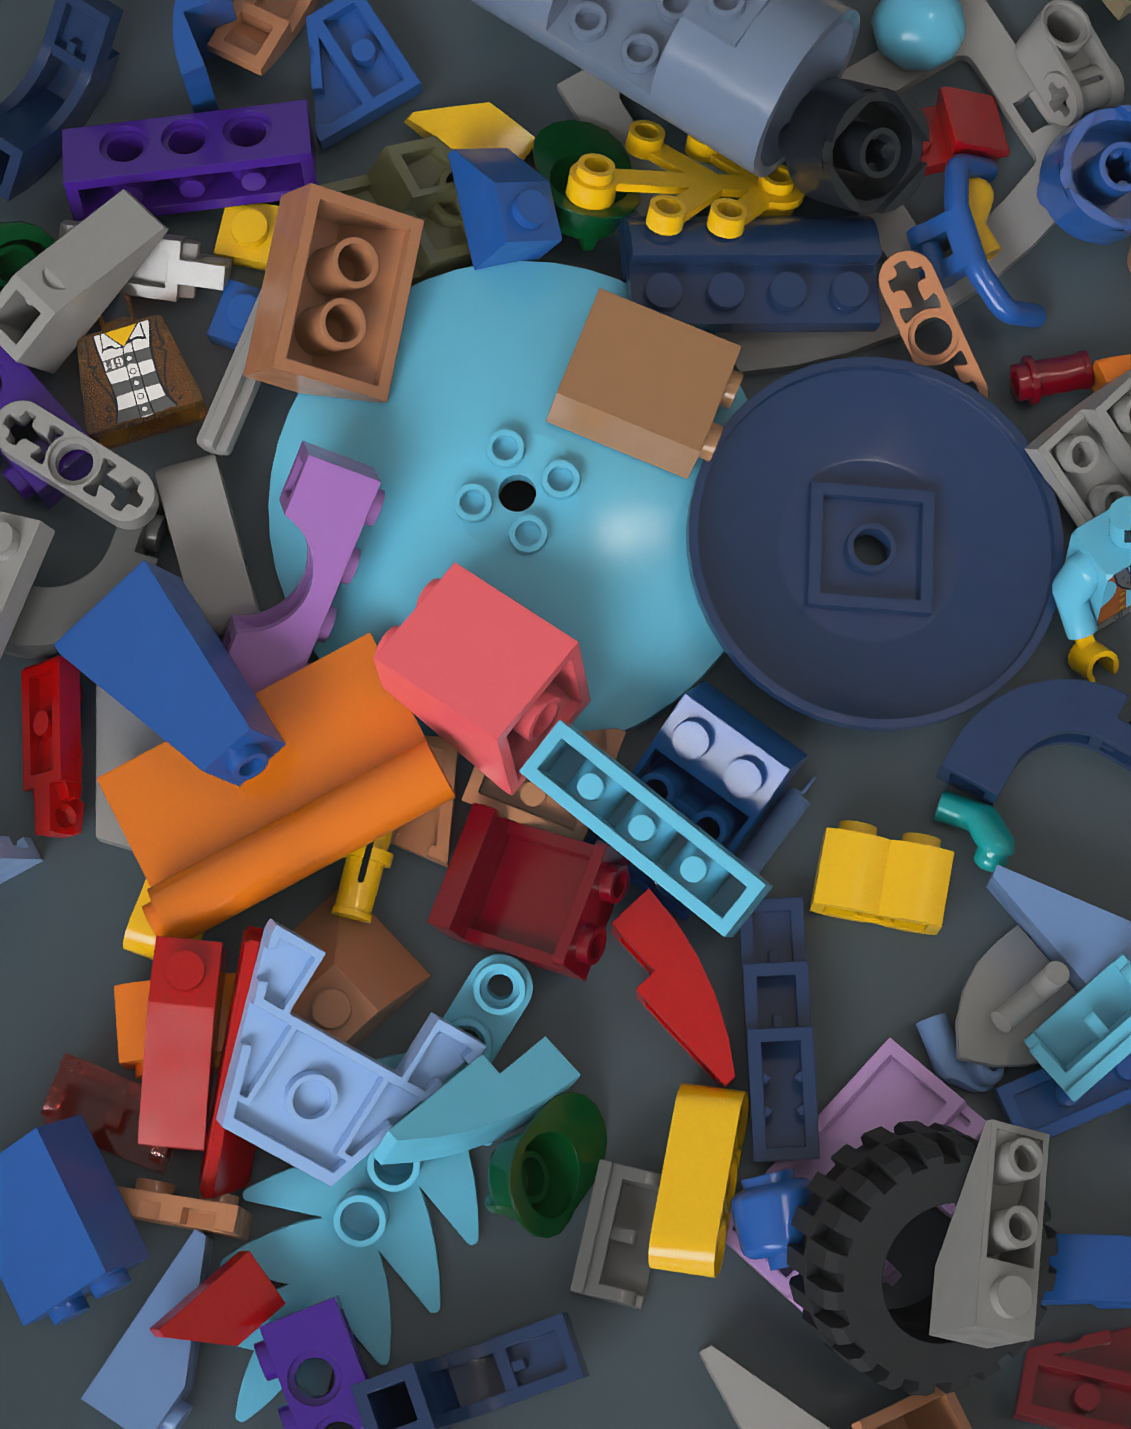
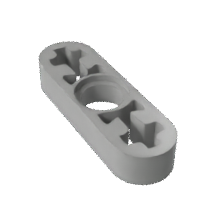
M15 401L5 405L0 410V449L9 460L118 528L126 530L138 529L147 525L154 518L159 507V496L151 478L143 470L35 403ZM33 420L32 426L40 439L50 444L46 455H44L39 446L27 439H22L17 445H14L16 439L10 431L11 427L15 423L25 427ZM57 434L61 435L59 438L55 440V436ZM72 450H84L93 456L91 472L85 478L77 481H70L60 476L58 469L62 457ZM45 457L44 463H38ZM108 467L114 468L107 474L111 483L120 489L129 492L135 485H138L137 492L143 501L138 508L128 504L122 511L118 510L120 504L115 495L101 486L105 480ZM97 490V495L95 497L90 495Z

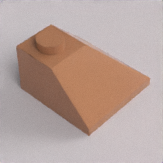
M338 888L293 930V932L319 946L326 954L292 1007L291 1012L357 1048L432 976L373 913H371V923L353 921L332 914L331 910L332 906L335 905Z

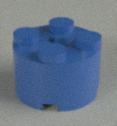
M1131 105L1099 109L1087 114L1058 135L1044 154L1040 167L1039 183L1037 185V198L1060 228L1082 241L1109 245L1131 235ZM1106 167H1108L1112 171L1110 177L1108 176L1109 171Z

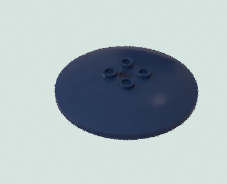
M884 357L834 359L799 369L767 385L751 397L723 427L711 460L709 462L702 461L688 506L686 549L690 578L697 602L720 646L754 684L774 699L801 714L843 728L872 732L919 729L947 721L986 701L1021 670L1039 646L1056 608L1052 584L1054 578L1064 565V536L1059 506L1053 488L1044 479L1024 449L1030 443L1016 425L995 404L975 389L952 376L909 361ZM861 535H870L877 538L885 550L884 562L879 565H867L861 562L854 552L855 538Z

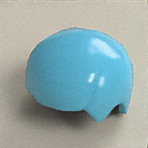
M880 0L870 22L879 52L902 69L909 71H931L949 62L963 43L966 32L964 11L959 0Z

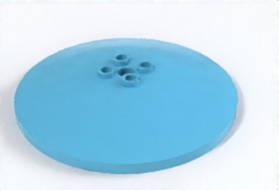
M517 261L474 270L473 266L426 279L410 288L387 402L377 403L298 393L287 415L277 443L271 471L268 502L270 542L275 569L285 598L291 594L299 583L307 560L306 538L301 530L284 514L279 501L302 441L374 467L381 480L379 489L385 491L384 502L373 526L364 524L355 545L356 548L361 549L356 572L348 585L339 584L331 605L337 607V614L330 635L324 643L316 641L313 647L319 659L369 632L378 646L383 635L395 625L401 626L413 612L425 586L435 578L441 579L455 562L579 642L591 699L571 724L579 731L619 728L627 731V734L649 723L677 704L683 695L696 687L721 660L725 651L709 628L697 602L690 578L686 549L688 506L693 485L703 459H697L688 479H685L546 422L599 288L627 299V285L625 282L585 268L534 261ZM739 386L730 409L719 405L713 422L725 426L729 419L748 401L741 386ZM516 480L528 482L536 491L534 503L528 509L519 512L506 509L499 500L503 487ZM414 715L424 735L439 736Z

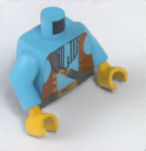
M1131 496L1117 499L1111 504L1110 509L1081 525L1071 534L1065 563L1052 584L1053 597L1067 638L1076 642L1070 649L1068 664L1072 670L1090 682L1096 683L1095 677L1092 674L1096 661L1111 674H1115L1119 668L1117 655L1096 641L1093 633H1097L1131 613Z

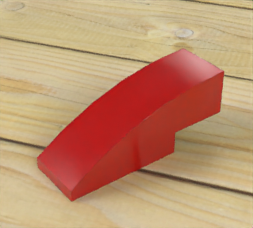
M647 889L611 922L612 935L650 974L636 988V998L719 1088L728 1089L734 1083L735 1072L729 1037L717 997L699 957L678 923L653 892Z

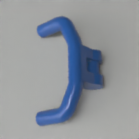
M967 153L955 154L949 159L945 167V212L927 222L912 227L906 232L910 249L922 253L930 260L944 290L967 276L988 309L1000 321L1009 325L1039 328L1046 320L1045 308L1040 304L1014 300L987 261L969 206V178L979 177L987 182L993 181L998 173L997 163L993 159ZM949 239L953 254L945 258L941 245ZM923 269L919 272L920 279L925 277Z

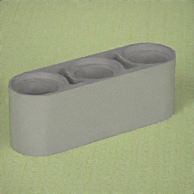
M209 454L154 471L183 582L217 636L224 635L232 615L259 613L260 609L217 456Z

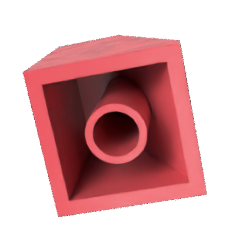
M455 562L441 579L435 578L425 586L418 598L416 608L401 626L395 625L383 635L377 646L376 655L373 657L382 687L511 796L527 779L519 770L556 723L562 720L572 724L591 701L579 642Z

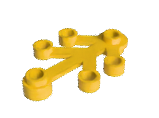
M636 120L629 125L625 148L632 156L649 160L666 171L615 169L614 162L608 157L589 153L581 156L578 162L571 166L565 191L567 198L573 204L588 210H604L609 208L614 203L617 191L678 194L676 197L657 195L650 200L646 217V225L650 230L660 235H676L682 231L683 225L687 220L711 204L707 228L716 236L727 239L741 236L745 225L758 216H791L794 209L802 204L805 196L792 181L788 168L785 165L781 164L773 173L760 178L689 134L685 144V153L689 156L687 157L664 144L665 130L659 124L649 120ZM698 162L710 163L728 175L717 174ZM720 197H736V198H739V199H738V200H735V199H732V198H720Z

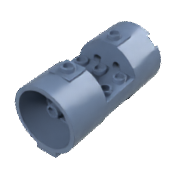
M470 0L760 178L770 175L786 161L785 156L780 153L778 148V137L782 127L790 122L801 100L827 78H842L853 53L860 28L859 13L839 0Z

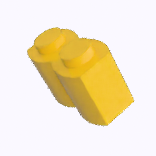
M844 820L839 822V828H826L822 837L809 911L845 920L874 923L907 932L927 935L938 934L943 923L954 858L953 851L940 848L941 840L927 834L904 833L902 841L876 836L877 827L859 821Z

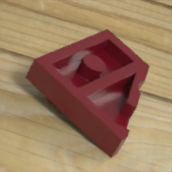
M1131 1327L1111 1332L1109 1329L1083 1335L1081 1339L1064 1343L1056 1341L1028 1348L1023 1356L1012 1418L1054 1429H1131Z

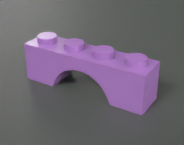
M302 441L279 497L284 514L301 530L306 538L307 560L303 575L291 594L276 606L259 613L232 615L221 641L254 694L309 665L310 663L307 662L315 642L324 643L327 640L337 614V607L331 605L340 583L348 585L351 582L361 555V549L355 547L364 524L368 526L374 525L385 498V491L379 489L381 480L374 467Z

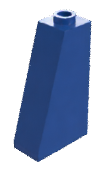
M143 560L54 644L60 655L203 772L241 786L246 780L260 774L266 768L269 759L286 745L182 579L146 560Z

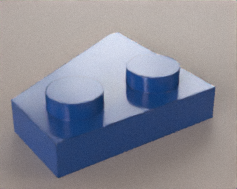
M334 0L306 17L316 121L315 133L318 145L322 151L423 92L421 81L367 0Z

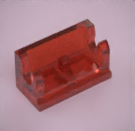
M64 1053L60 1062V1068L41 1110V1115L46 1117L44 1125L82 1114L98 1148L161 1175H165L176 1150L174 1148L138 1145L141 1084L73 1055Z

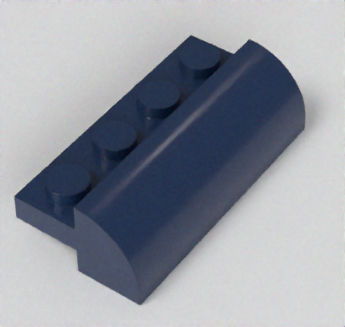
M625 216L621 218L619 225L622 281L627 285V299L708 333L876 332L881 324L876 264L882 253L877 225L871 216H758L745 225L741 236L733 239L722 238L710 232L707 228L708 216H693L684 223L680 233L672 236L660 235L650 230L646 225L647 216Z

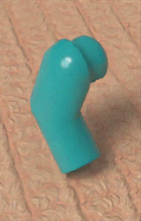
M946 790L942 791L933 820L969 831L977 845L973 859L979 868L989 872H993L997 865L1005 868L1008 863V856H1012L1015 853V838L998 810L990 804Z

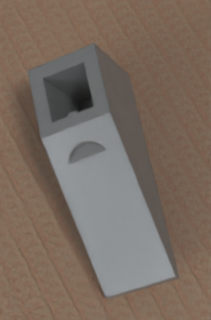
M125 189L120 191L17 271L1 290L0 346L16 362L55 374L169 229L129 191Z
M993 1119L986 1121L935 1265L929 1335L987 1349L1034 1340L1050 1134Z

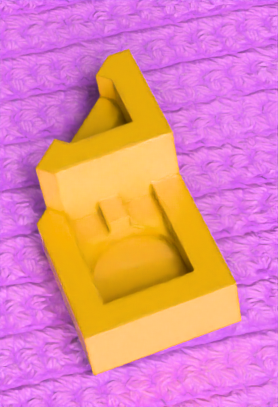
M490 102L416 111L409 114L404 121L422 138L436 136L451 150L508 148L524 160L533 149V142L535 140L533 135Z

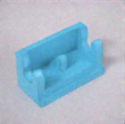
M1123 953L1023 1039L1024 1043L1030 1048L1029 1052L1073 1102L1078 1100L1131 1053V962Z

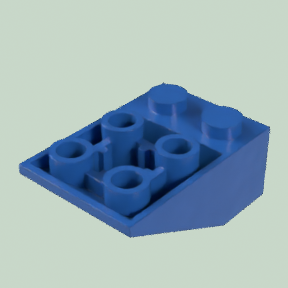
M704 681L683 695L631 773L736 856L776 803L808 755L707 681ZM592 831L585 842L595 845L597 840H604ZM630 862L628 868L630 874L629 881L644 892L650 889L664 907L683 921L690 917L693 911Z

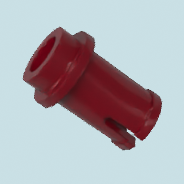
M1081 350L1073 354L1034 360L1030 355L1022 356L1020 363L1010 366L1012 392L1018 402L1027 400L1030 405L1039 404L1041 397L1081 389L1089 390L1093 388L1094 384L1093 367L1089 354L1086 350Z

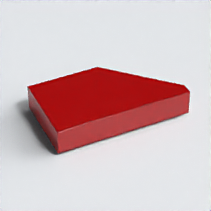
M239 1251L149 1329L154 1337L238 1346L286 1303L250 1251Z

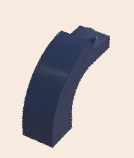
M55 0L42 45L32 66L16 89L0 103V197L6 201H10L26 191L57 163L63 155L62 129L84 127L98 105L120 56V53L114 50L112 45L124 10L108 0Z
M1076 679L1045 680L1015 688L987 704L971 718L952 744L939 768L936 778L980 802L993 806L1017 765L1033 752L1048 746L1063 744L1081 746L1131 771V720L1127 723L1118 718L1130 695L1103 684Z
M563 1312L479 1344L433 1359L407 1364L350 1387L364 1429H447L531 1399L534 1396L590 1375L568 1312Z

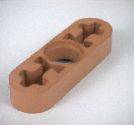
M901 250L893 253L885 260L881 267L879 286L913 362L923 366L939 365L952 359L958 351H962L967 360L966 363L954 364L959 379L963 383L974 381L978 389L976 391L988 399V388L984 376L932 263L925 255L915 250ZM902 261H906L911 269L922 267L925 271V277L918 281V289L923 300H927L935 293L941 304L940 306L919 310L908 321L904 320L900 309L913 307L912 302L904 289L893 291L889 283L890 280L897 276L895 265ZM935 317L944 320L952 331L950 345L944 351L937 354H929L922 351L915 341L917 326L927 318Z

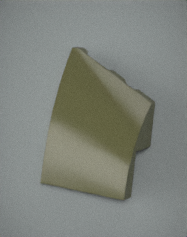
M436 136L385 146L366 175L319 185L424 220L411 287L426 279L472 264L448 153L452 150Z

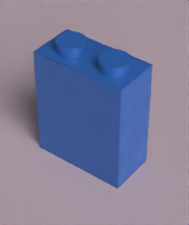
M82 1114L36 1127L0 1153V1278L23 1327L50 1317L54 1326L66 1323L90 1309L86 1298L92 1294L95 1300L122 1289L132 1282L128 1271L151 1256Z

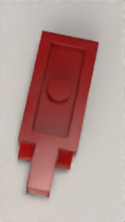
M60 655L21 670L23 791L32 792L35 835L69 838L82 832L85 805L80 799L83 788L80 784L82 783L81 768L84 760V751L81 745L80 715L83 690L80 683V670Z

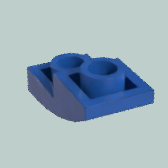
M1057 1234L1058 1253L1057 1255L1049 1256V1265L1057 1269L1053 1292L1045 1291L1041 1305L1093 1304L1098 1309L1131 1308V1236Z

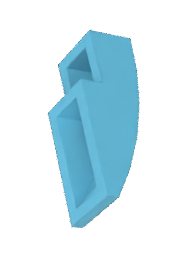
M546 1036L501 1073L482 1054L388 1130L373 1153V1157L381 1165L421 1162L459 1154L498 1140L530 1123L538 1111L556 1095L568 1092L581 1074Z

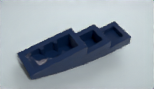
M803 897L765 898L739 929L753 1162L820 1159L813 1026H811L809 969L806 959Z

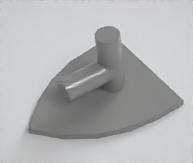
M1019 925L999 939L974 965L961 992L955 1021L957 1060L989 1067H1027L1038 1064L1039 1062L1029 1052L1030 1048L1024 1043L1023 1039L1077 993L1068 983L1070 973L1067 966L1059 961L1050 962Z

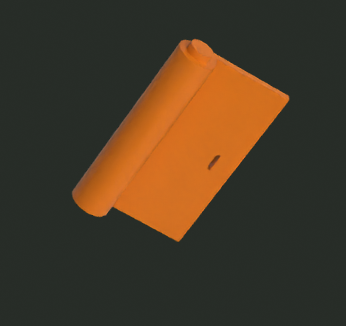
M370 632L255 693V696L286 745L269 759L266 768L260 774L246 780L241 786L203 772L166 741L96 778L150 885L147 891L151 902L143 905L142 910L156 936L192 939L456 798L455 792L414 714L382 687L373 659L376 655L377 644Z

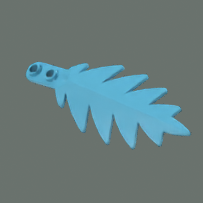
M504 953L492 954L481 959L472 969L443 1019L462 1030L470 1029L478 1035L479 1040L486 1045L482 1054L491 1064L531 999L533 979L528 967L520 959ZM497 974L508 976L513 983L512 992L506 996L495 995L489 988L490 978ZM405 1053L388 1055L375 1060L391 1069H396ZM465 1061L441 1083L445 1085L469 1064ZM421 1100L418 1104H416L410 1111H408V1112H407L401 1119H399L393 1126H395L399 1121H401L404 1117H406L410 1112H412L415 1108H417V1107H418L421 1103H423L424 1101ZM493 1141L484 1144V1146H490L493 1143ZM376 1147L333 1186L323 1183L294 1166L276 1172L245 1188L243 1192L244 1200L317 1217L282 1226L245 1243L224 1256L220 1266L225 1264L237 1252L250 1251L269 1280L285 1283L276 1288L286 1304L261 1326L338 1295L353 1334L379 1365H386L391 1355L392 1318L388 1279L382 1255L430 1313L438 1312L441 1306L440 1268L434 1230L423 1191L469 1245L476 1244L479 1240V1205L470 1150L421 1162L381 1165L373 1157V1153L377 1149ZM259 1328L237 1346L254 1350L238 1396L235 1417L239 1422H245L256 1414L282 1389L278 1378L267 1381L260 1367L254 1349V1343L263 1340ZM309 1358L302 1363L299 1369V1381L312 1395L327 1394L333 1368L324 1359Z

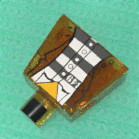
M126 294L116 295L98 318L102 331L81 337L77 341L87 433L91 439L109 450L202 422L208 413V408L201 391L162 316L152 315L137 320L131 297Z

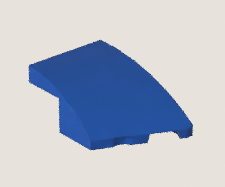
M175 0L172 29L175 55L194 113L219 110L203 61L217 56L207 49V44L214 34L215 28L237 20L232 0Z

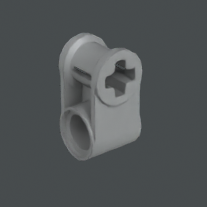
M1052 0L1046 4L1016 43V56L1041 96L1047 114L1058 125L1069 126L1078 122L1081 116L1089 111L1120 106L1125 93L1122 74L1106 52L1091 25L1088 15L1080 6L1072 1Z

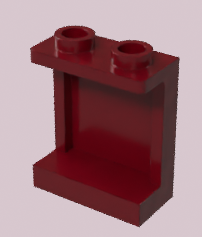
M473 802L427 923L452 940L496 954H508L520 959L522 962L586 982L591 966L600 960L604 952L607 940L605 929L614 905L623 899L627 891L630 878L628 869L630 861L607 842L597 840L595 845L514 822L495 808Z

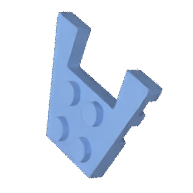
M270 918L265 925L216 1120L223 1128L323 1183L333 1186L380 1144L388 1130L421 1100L425 1101L444 1086L441 1082L465 1061L471 1064L486 1048V1045L478 1038L431 1012L397 1068L391 1069L291 1012V1009L326 952L316 944Z

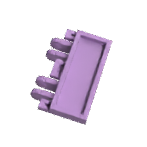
M889 1038L818 1115L820 1159L776 1161L765 1174L793 1168L795 1177L808 1178L810 1181L817 1171L826 1175L835 1165L831 1160V1156L845 1144L857 1149L863 1145L860 1138L862 1134L880 1126L894 1133V1126L898 1122L919 1121L926 1126L936 1122L953 1127L963 1134L979 1140L986 1120L971 1109L963 1098L892 1038ZM955 1203L935 1206L952 1219L956 1208ZM731 1212L726 1244L803 1313L804 1308L794 1302L789 1285L791 1277L799 1273L791 1267L770 1271L767 1258L753 1260L744 1256L740 1248ZM886 1259L882 1283H887L893 1287L902 1275Z

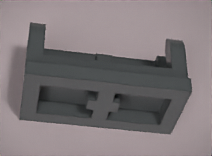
M600 1159L570 1287L571 1294L642 1310L651 1271L648 1257L649 1242L662 1174Z

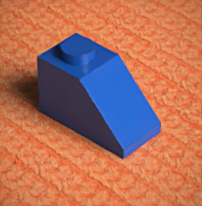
M508 148L453 149L448 153L474 270L517 261L536 262L562 241L549 181Z

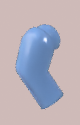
M946 1013L929 1017L916 1024L933 1070L941 1081L972 1093L989 1091L996 1083L1001 1081L1004 1076L1005 1067H989L957 1060L956 1037Z

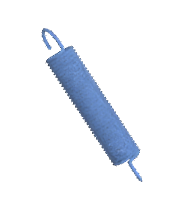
M816 776L812 777L802 791L794 787H788L781 800L777 802V805L765 818L766 820L750 838L749 843L745 845V848L737 856L756 873L759 874L763 870V867L773 856L772 854H775L774 852L790 834L793 826L801 819V816L805 813L804 811H807L806 809H808L810 803L800 794H804L808 790Z

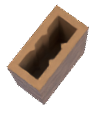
M599 288L546 422L688 479L697 459L700 458L709 462L718 444L724 426L713 422L719 405L730 409L744 374L733 370L742 346Z

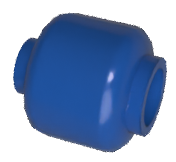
M793 1168L741 1180L743 1191L733 1196L730 1208L743 1255L753 1260L767 1258L770 1271L790 1267L787 1265V1244H802L803 1233L793 1227L791 1223L797 1206L806 1207L813 1194L811 1190L806 1188L810 1180L804 1177H795Z

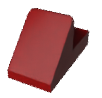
M946 86L939 88L936 105L921 108L929 126L930 142L923 141L921 161L927 163L924 176L944 172L947 162L955 154L967 153L993 160L1009 156L1010 151L994 96Z

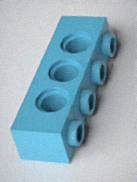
M559 720L519 770L527 779L724 937H733L773 887V885L567 722Z

